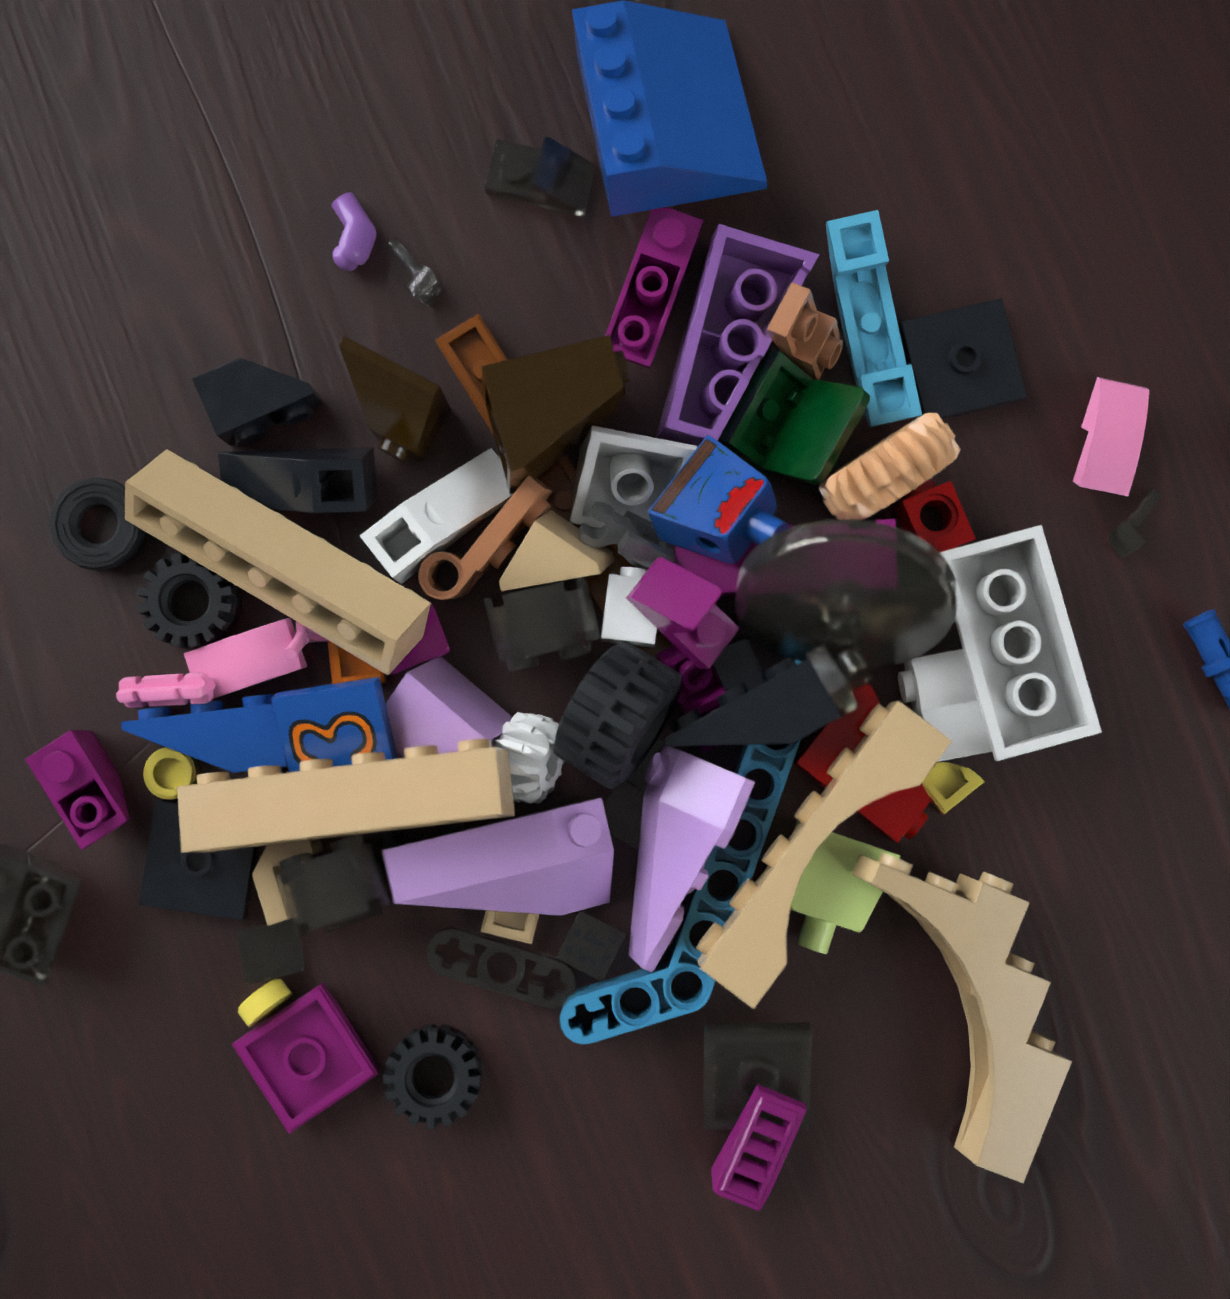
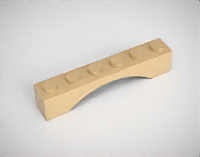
M900 701L889 702L886 708L878 704L869 713L859 728L866 735L853 752L846 747L837 756L827 771V774L833 777L831 782L821 795L813 791L805 799L794 816L800 821L799 825L788 839L780 835L773 842L762 858V861L768 865L755 883L748 878L741 885L729 903L735 911L723 927L715 922L705 933L696 948L702 953L697 960L700 969L753 1009L787 965L786 932L790 905L801 874L818 846L838 824L864 805L892 792L919 786L952 742V740Z

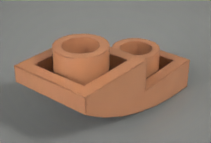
M791 282L767 330L776 346L787 358L812 379L819 380L825 368L832 369L836 364L842 351L843 340H841L836 318L817 311L811 290Z

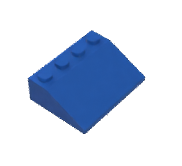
M625 0L572 9L577 57L611 217L767 189V179L726 20Z

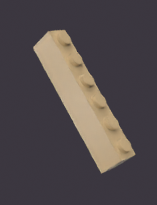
M168 449L125 482V520L381 672L389 675L423 638L431 602Z
M473 739L458 742L457 752L438 754V747L435 745L417 746L404 749L405 758L385 761L384 752H371L352 755V765L333 767V759H315L299 762L300 771L281 773V766L271 765L248 768V778L230 780V772L197 775V784L177 787L181 853H207L515 816L509 752L502 748L491 747V739Z

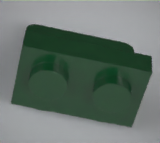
M767 349L718 441L758 471L812 485H820L834 469L841 451L862 418L863 412L870 401V395L861 387L812 379L782 352Z

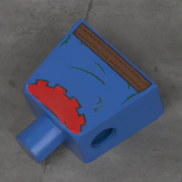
M709 435L704 438L647 511L660 540L728 564L738 562L752 542L770 552L777 551L785 541L789 528L788 523L773 516L777 504L768 479Z

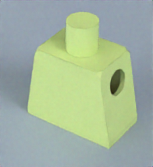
M797 820L795 829H796V827H797V826L799 825V823H800V821H798V820ZM831 832L818 846L801 874L790 905L791 910L806 915L797 944L810 950L827 954L836 925L861 932L883 891L852 875L859 855L877 862L882 852L898 859L900 855Z

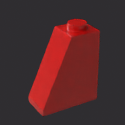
M863 679L855 681L836 704L841 717L816 730L794 758L793 764L824 789L833 779V777L827 774L828 769L846 747L852 752L866 735L859 730L860 726L869 713L880 704L870 684ZM921 783L919 786L885 795L864 805L855 813L888 840L899 843L903 836L910 840L922 828L928 818V815L923 811L931 800Z

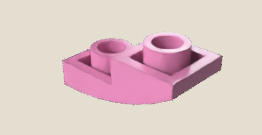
M1097 377L1081 428L1088 431V435L1073 478L1075 484L1080 487L1123 496L1129 495L1144 438L1149 403L1148 388Z
M285 618L183 653L190 673L204 672L209 678L214 679L216 687L213 690V699L307 667L302 650L293 660H289L284 656V650L296 634L291 618Z

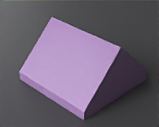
M442 657L433 659L408 671L386 702L397 756L401 759L405 758L404 749L417 746L435 745L438 747V754L457 752L458 742L491 739V747H496L495 740L500 738L503 725L506 722H510L512 718L510 714Z

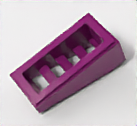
M757 1084L711 1168L713 1191L721 1197L760 1211L772 1191L807 1111L806 1104ZM761 1111H765L784 1120L781 1125L759 1117ZM752 1131L773 1140L771 1143L752 1136ZM746 1152L762 1160L759 1163L742 1156V1154Z

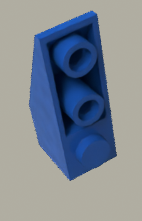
M274 694L243 697V707L223 710L222 701L190 704L191 714L171 716L170 707L138 710L139 720L121 722V729L123 731L232 773L248 772V768L279 765L281 768L288 767L272 703Z

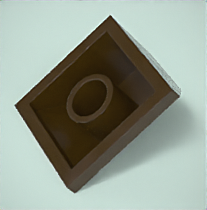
M343 336L339 343V348L368 427L375 437L380 440L377 448L404 463L408 456L423 462L451 410L440 386Z

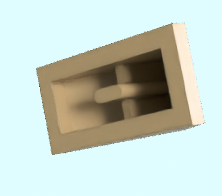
M550 510L534 521L500 578L501 591L600 574L614 562L613 553L607 547L595 548L584 544L579 538V528Z

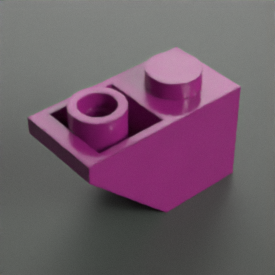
M69 730L25 758L81 850L86 849L130 820L119 773L92 730Z

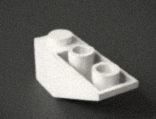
M492 448L488 449L401 503L360 535L393 579L400 584L404 583L419 571L420 565L426 557L436 552H444L507 503L513 494H509L500 458Z

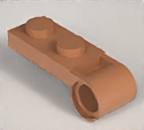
M528 475L465 555L454 552H436L423 560L418 572L419 583L423 591L430 597L440 600L461 598L472 590L485 572H489L492 567H495L497 570L503 568L518 549V546L513 541L524 527L531 528L535 520L549 511L551 505L546 500L553 491L538 478ZM446 561L453 563L458 570V581L449 591L442 588L437 580L438 569Z

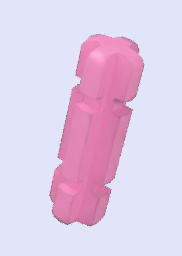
M204 672L188 673L184 677L183 673L149 675L143 678L141 676L125 677L119 681V691L116 693V697L120 703L124 702L128 708L144 707L149 704V707L185 705L189 701L191 704H206L213 699V690L216 684L214 679L209 678Z

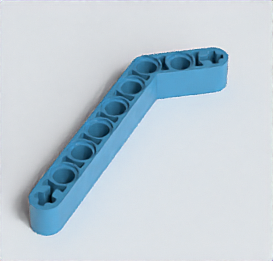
M794 660L797 665H798L799 663L803 662V661ZM801 739L792 744H785L776 750L770 749L766 745L743 746L734 773L745 778L751 770L759 768L768 774L771 781L770 790L765 796L758 799L748 798L740 819L748 820L752 825V840L748 845L741 848H734L729 844L726 845L725 849L716 845L713 847L705 861L704 868L709 876L701 890L694 889L690 894L684 911L683 921L678 928L667 961L658 963L653 972L639 969L580 987L569 993L562 1006L560 1025L565 1036L572 1042L591 1044L697 1011L706 1004L716 980L700 969L697 960L702 953L690 941V930L694 924L703 920L716 922L723 927L735 911L729 903L741 885L748 878L752 879ZM722 869L729 870L735 875L736 879L733 892L725 897H715L710 894L707 883L711 874ZM684 971L693 972L701 979L697 992L687 997L679 996L671 988L674 977ZM631 987L644 989L651 998L648 1006L640 1012L628 1011L620 1002L621 995L625 990ZM604 995H612V1012L616 1019L609 1021L608 1010H604L593 1015L591 1026L584 1027L581 1019L572 1020L576 1015L577 1005L585 1004L586 1009L593 1012L605 1008Z

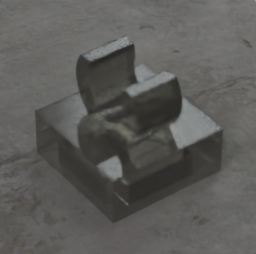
M824 643L805 653L806 658L811 661L841 714L839 718L858 709L859 707L851 689L860 688L873 679L867 669L868 664L857 647L850 648L840 654L835 661Z

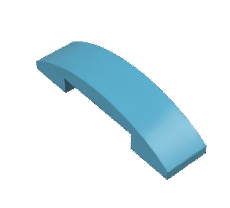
M875 210L827 221L826 232L832 277L848 356L856 386L863 388L870 395V401L864 410L869 427L922 416L912 365L906 364L887 276L886 264L889 262L879 211Z

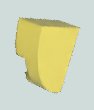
M936 762L922 781V785L931 803L940 814H946L985 781L969 768L950 762Z

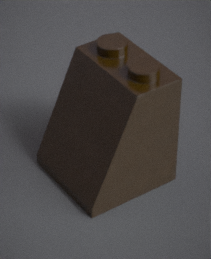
M610 335L482 366L483 398L509 494L515 493L528 475L538 478L582 443L591 426L602 427L617 414L620 399L625 397L624 383L630 381L625 355L622 350L614 352Z

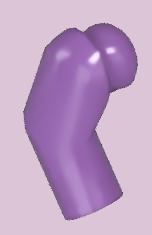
M347 192L339 196L332 203V208L345 227L339 240V246L334 248L332 254L335 264L340 269L350 272L355 270L358 265L365 264L369 259L376 240V229L352 192Z

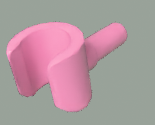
M296 621V634L284 650V656L289 660H293L306 644L328 640Z

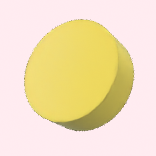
M165 747L155 751L147 759L143 777L147 788L155 796L162 799H178L177 787L197 784L200 766L196 758Z
M275 978L260 987L238 1007L237 1013L249 1028L253 1027L281 1007L292 996V992L282 979Z

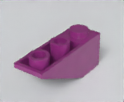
M668 207L652 209L650 211L605 336L610 335L614 352L622 350L626 361L650 369L698 248L703 225L702 219Z

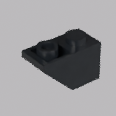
M243 358L235 359L192 378L216 435L229 446L235 443L238 447L253 444L266 436L264 430L282 422L286 426L301 423L313 415L312 409L323 405L319 394L309 383Z

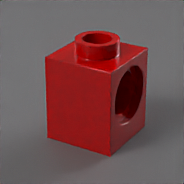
M929 479L905 495L906 499L893 508L917 565L936 558V554L939 552L965 546L976 539L951 481L935 487L933 479ZM922 507H934L941 513L943 526L940 531H931L922 524L920 519Z

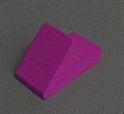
M659 557L653 562L626 597L636 609L699 669H709L739 629L715 604L723 593L718 586L663 557Z

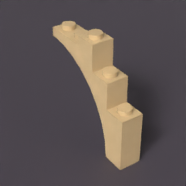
M884 852L881 853L878 862L859 855L852 875L887 893L917 919L940 949L959 989L968 1023L971 1069L966 1109L954 1148L975 1165L1024 1183L1072 1061L1053 1051L1056 1043L1054 1040L1032 1031L1051 982L1031 973L1035 963L1010 953L1030 902L1010 894L1013 883L984 871L979 881L959 874L956 883L928 872L924 882L909 875L912 864Z

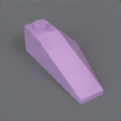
M665 743L661 753L658 752L652 757L645 773L647 786L643 797L628 953L642 969L650 972L654 971L683 921L684 906L682 901L684 897L694 889L701 890L709 876L707 870L704 869L706 859L715 845L725 849L736 829L755 782L677 748L669 747Z
M602 798L583 800L381 850L394 904L561 916L610 902L614 849Z

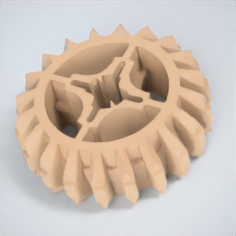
M925 413L828 475L826 480L819 486V491L825 499L823 501L831 515H835L839 522H849V525L870 517L916 489L919 485L931 479L935 474L951 464L961 450L954 439L956 437L948 423L945 424L938 413Z

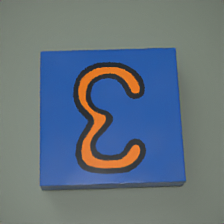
M380 677L279 692L272 697L289 772L300 771L299 762L315 759H333V767L352 765V755L384 752L385 761L398 759Z

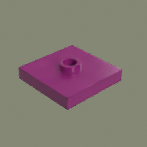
M325 982L232 1043L235 1051L289 1134L378 1075L381 1071Z

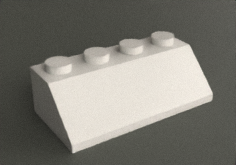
M1042 525L937 553V560L995 761L1102 733Z

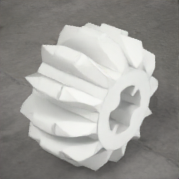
M517 712L510 722H506L503 725L500 738L495 740L496 747L508 750L513 801L540 804L546 798L547 793H551L554 790L555 781L558 776L562 775L561 768L564 760L554 754L555 737L559 723L554 722L552 718L540 714Z

